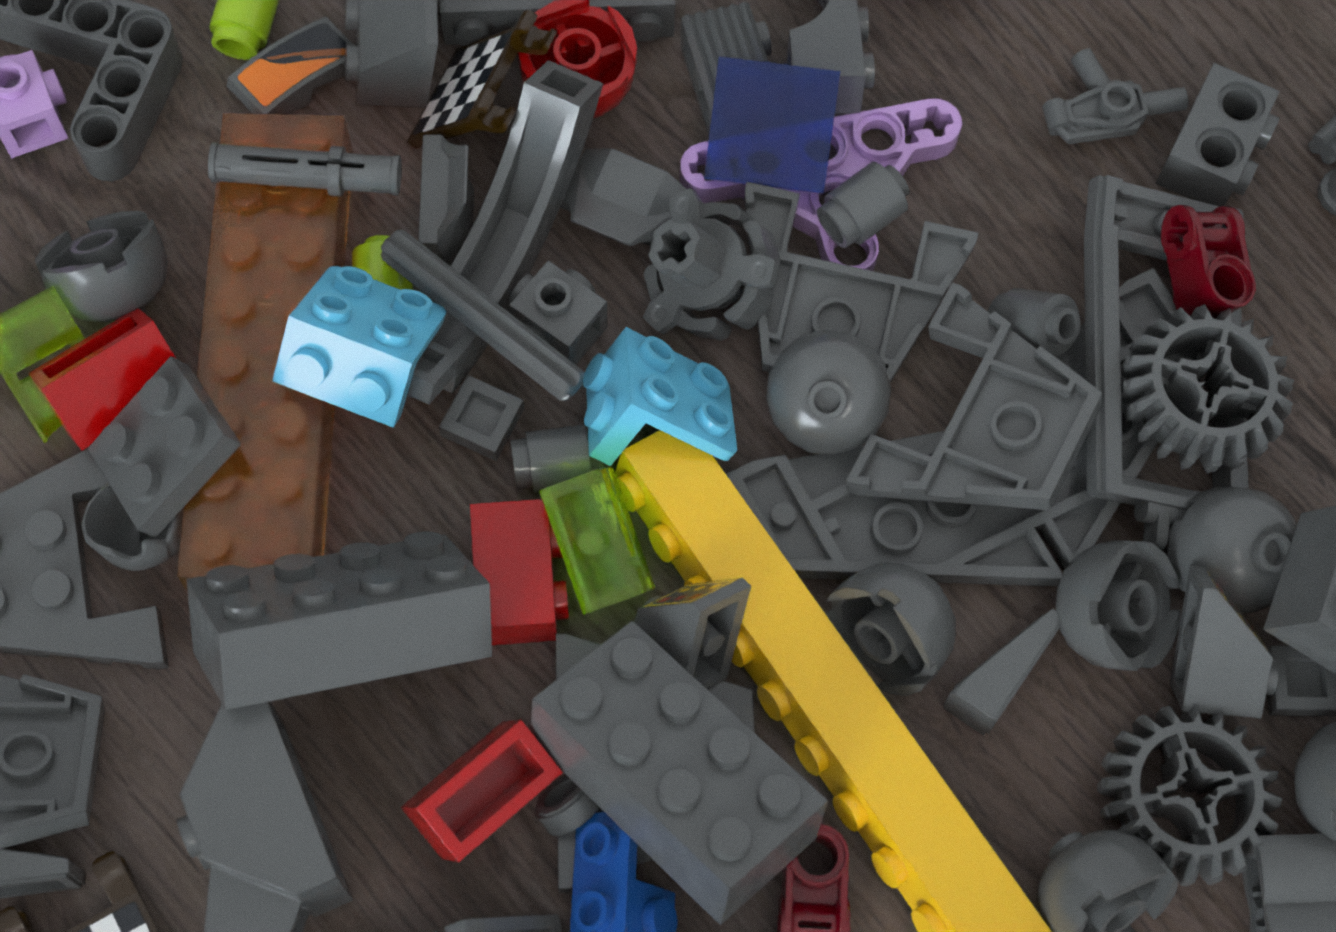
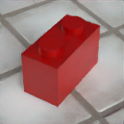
M137 308L28 374L67 434L83 451L95 441L104 428L114 420L168 358L172 356L176 359L154 321Z
M548 499L470 504L473 565L490 583L492 646L556 641V620L569 619L566 580L553 581L552 559L565 558L562 520H549Z
M521 719L502 721L403 804L401 809L441 859L460 862L563 772Z

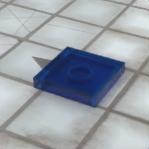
M719 56L704 179L744 184L751 182L769 187L824 193L840 70Z

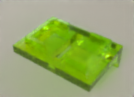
M54 286L0 314V374L43 443H46L51 434L62 425L31 377L28 376L19 380L16 373L69 344L72 347L85 339Z

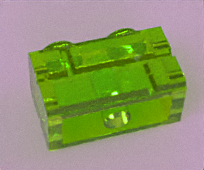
M613 467L599 468L539 490L583 615L656 588L626 503L620 502L618 499L622 492Z

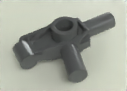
M1086 48L1075 54L1071 59V63L1089 91L1073 99H1051L1042 106L1049 134L1060 136L1067 144L1135 135L1149 115L1187 110L1188 94L1184 87L1143 93L1141 85L1135 84L1131 80L1110 81L1090 48Z

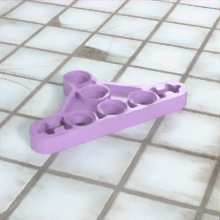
M925 99L862 111L860 113L846 114L700 142L688 148L680 161V183L686 189L692 188L696 191L703 203L739 197L744 199L747 182L800 193L793 227L816 240L821 260L842 264L834 254V249L838 245L828 236L817 217L816 211L821 206L819 197L825 192L832 191L873 161L881 164L883 167L891 165L903 176L910 164L947 156L956 146L962 127L961 115L957 108L947 101ZM933 121L937 129H944L942 136L935 137L931 129H923L925 122ZM904 125L906 126V136L912 135L909 144L905 143ZM871 129H880L891 136L893 145L888 149L876 151L868 148L863 143L861 135ZM824 140L834 146L837 155L831 160L819 162L811 159L806 154L804 147L811 141ZM768 151L778 158L780 165L774 171L761 173L751 168L747 159L754 152ZM730 158H737L738 177H733V166H729ZM699 165H708L709 170L715 172V179L705 181L704 176L701 173H697V167ZM876 234L860 245L865 250L867 259L863 263L852 267L870 271L874 270L879 253Z

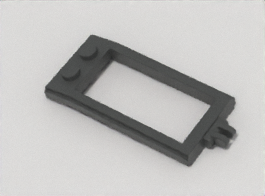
M1098 175L1089 180L1084 230L1085 380L1102 392V407L1086 437L1087 494L1091 497L1135 505V519L1138 522L1144 523L1143 541L1154 543L1161 551L1165 548L1168 552L1169 534L1175 519L1184 518L1187 509L1194 504L1187 502L1200 492L1122 476L1118 249L1167 261L1166 253L1161 243V227L1166 213L1176 205L1191 206L1196 212H1212L1220 206L1123 182L1121 178ZM1237 209V210L1240 212V214L1242 215V218H1243L1244 213L1242 212L1241 209ZM1222 224V229H1226L1224 224ZM1240 308L1231 313L1232 323L1238 326L1242 324ZM1233 415L1230 419L1215 416L1210 420V425L1216 428L1233 427L1246 422V418ZM1247 460L1240 468L1230 470L1222 462L1217 471L1212 472L1213 488L1217 486L1249 488Z

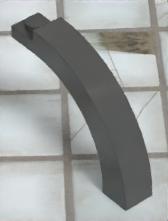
M549 60L523 84L515 119L498 169L476 220L451 265L453 269L508 312L510 310V295L517 283L530 273L564 200L586 142L603 87V83ZM446 311L442 326L416 364L407 397L430 404L443 389L453 393L478 361L488 343Z

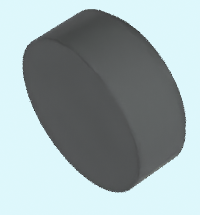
M566 775L554 782L543 792L536 803L534 813L550 835L561 836L582 826L596 813L599 806Z

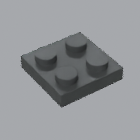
M170 356L114 420L104 428L101 434L88 447V450L137 530L156 538L242 443L190 367Z

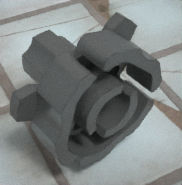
M692 188L669 197V213L672 219L663 223L653 232L654 239L651 241L650 252L648 253L653 264L649 265L644 271V279L651 302L643 318L650 326L662 334L667 333L674 326L678 325L697 337L721 341L729 337L731 326L716 317L697 319L691 311L725 309L736 302L743 293L739 302L728 309L724 316L728 321L742 329L748 330L753 328L770 307L773 299L772 287L775 286L780 267V256L774 235L754 221V218L736 204L719 202L703 204L696 191ZM736 224L746 230L753 244L752 255H747L743 240L728 225ZM742 285L745 286V289L742 290L739 287Z

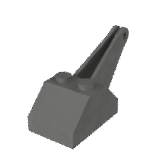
M271 701L225 710L221 704L179 794L187 815L177 819L178 829L191 858L198 856L204 870L210 869L204 932H303L309 915L317 917L353 901L352 895L283 720Z

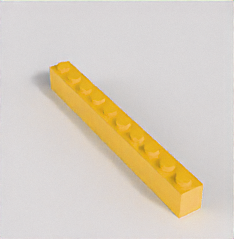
M661 430L625 448L620 454L613 477L616 494L628 511H636L649 529V539L656 554L664 562H672L684 579V586L743 578L751 585L731 662L740 668L744 666L758 686L757 695L766 713L773 720H781L796 741L794 744L795 751L804 768L814 776L819 775L834 796L833 806L842 823L853 832L858 831L873 852L871 856L872 863L880 878L889 887L897 888L913 910L911 918L918 932H1052L715 458Z

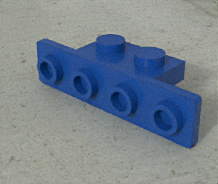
M605 812L595 813L587 822L576 829L570 932H676L678 920L675 910V892L636 879L638 844Z

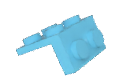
M350 266L329 267L289 315L272 381L394 428L402 415L416 364L442 326L446 309L432 302L427 295L411 289L400 290L374 280L369 273L362 269Z
M625 327L604 355L601 353L595 355L587 366L583 379V386L586 388L587 411L584 424L588 427L590 457L611 466L645 424L651 425L723 461L730 460L736 453L737 441L730 386L725 376L711 364L697 363L673 351L663 340L654 336L645 337Z

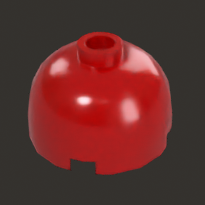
M557 0L534 12L538 15L534 26L544 31H549L553 28L557 31V35L548 52L544 55L517 53L523 84L549 60L603 83L593 119L617 107L631 88L637 63V45L633 29L624 17L610 6H608V12L599 7L589 6V0Z

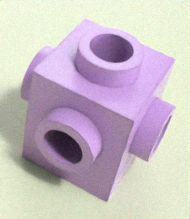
M33 50L18 55L0 57V139L10 157L14 158L69 139L57 106L67 103L55 70L50 69L43 72Z

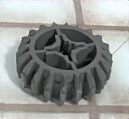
M1205 304L1196 307L1190 316L1180 307L1172 311L1166 321L1158 318L1151 322L1145 334L1137 336L1130 346L1131 356H1128L1121 366V375L1127 379L1121 385V399L1132 402L1125 411V421H1142L1144 426L1138 433V442L1149 441L1154 437L1161 444L1157 449V459L1166 458L1173 451L1179 454L1181 470L1190 469L1198 458L1206 474L1216 472L1222 465V462L1230 470L1240 468L1247 460V457L1251 460L1259 458L1268 449V443L1274 442L1282 434L1283 427L1285 426L1282 421L1289 416L1293 403L1285 397L1292 391L1294 380L1280 375L1287 365L1288 356H1271L1268 352L1273 345L1274 335L1257 339L1251 333L1254 330V318L1238 326L1232 323L1230 308L1221 311L1213 319ZM1182 352L1204 353L1202 358L1196 361L1181 358L1179 362L1165 359ZM1206 373L1204 382L1198 383ZM1202 386L1207 387L1210 391H1205ZM1213 395V397L1206 404L1207 396ZM1233 415H1237L1247 419L1246 422L1233 427L1216 428L1208 426L1209 421L1215 416L1230 419Z
M1197 704L1189 712L1182 711L1180 718L1171 706L1162 707L1156 713L1155 721L1147 715L1139 716L1132 723L1133 733L1121 731L1113 740L1119 753L1109 752L1101 762L1102 767L1113 776L1103 778L1097 784V792L1115 799V801L1105 805L1100 810V818L1108 821L1119 819L1122 827L1117 831H1125L1141 838L1160 856L1171 871L1175 866L1176 876L1181 886H1190L1195 883L1199 873L1208 885H1214L1223 880L1224 870L1233 876H1237L1247 869L1245 857L1256 860L1257 843L1263 844L1259 835H1273L1276 833L1278 824L1266 813L1273 812L1281 807V801L1283 800L1278 795L1264 790V787L1278 779L1277 775L1279 772L1272 769H1259L1256 762L1266 754V746L1258 745L1248 750L1241 743L1247 736V726L1239 725L1230 733L1224 731L1225 719L1223 711L1211 714L1203 723ZM1161 749L1165 763L1160 766L1163 780L1162 785L1156 786L1151 792L1141 794L1140 777L1143 764L1149 753ZM1197 751L1212 759L1223 772L1208 769L1199 759ZM1181 786L1185 792L1196 791L1197 794L1210 792L1196 804L1190 797L1181 798L1180 795L1168 797ZM1235 796L1236 813L1233 826L1223 842L1218 843L1213 829L1219 824L1216 806L1227 797ZM1162 817L1170 820L1177 827L1182 841L1163 831L1152 818Z

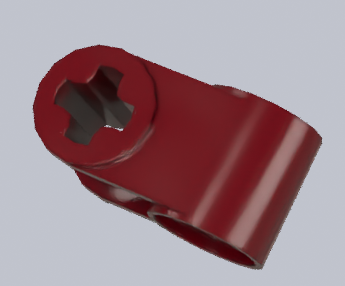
M1188 205L1173 206L1166 213L1162 222L1161 243L1167 257L1173 288V303L1176 310L1181 307L1190 316L1196 307L1205 304L1212 318L1215 319L1221 311L1230 308L1231 313L1247 305L1253 299L1256 292V280L1250 266L1245 241V223L1240 212L1230 206L1217 207L1212 212H1196L1193 207ZM1222 224L1226 226V229H1222Z
M821 824L817 838L813 842L820 843L828 848L833 859L832 870L820 876L809 874L801 867L798 856L783 868L782 894H780L778 904L777 932H850L848 845L841 833L831 826ZM798 925L826 927L827 929L801 928Z

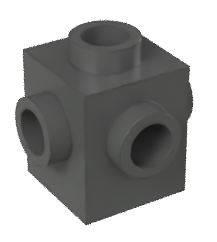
M549 260L535 276L532 274L525 275L517 283L509 298L510 314L575 365L608 328L607 301L595 293L593 285L582 274L572 269L563 271Z

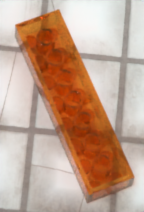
M223 113L220 144L329 152L331 146H345L346 153H353L345 116ZM232 182L216 183L197 379L242 444L184 506L177 577L187 592V579L206 576L208 571L219 566L237 565L247 569L274 564L277 558L288 554H307L312 557L324 555L335 405L278 384L272 380L289 315L329 267L345 266L350 191H344L343 196L340 197L329 196L327 189Z

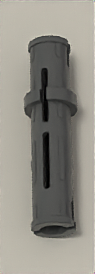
M212 142L208 155V176L211 179V183L232 182L327 189L329 196L342 197L344 191L386 193L398 196L401 188L402 160L400 155L383 156L346 153L345 146H331L329 152L279 147L229 145Z

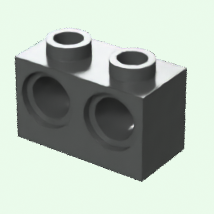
M1213 63L1155 184L1189 199L1220 207L1225 206L1232 192L1243 196L1259 164L1249 159L1255 146L1262 150L1265 149L1280 117L1270 113L1280 91ZM1227 114L1233 115L1237 117L1239 120L1233 119ZM1204 159L1214 161L1220 167L1210 165Z

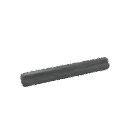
M398 229L383 242L381 246L383 261L437 304L443 306L446 311L558 400L567 401L580 389L584 379L582 369L408 232Z

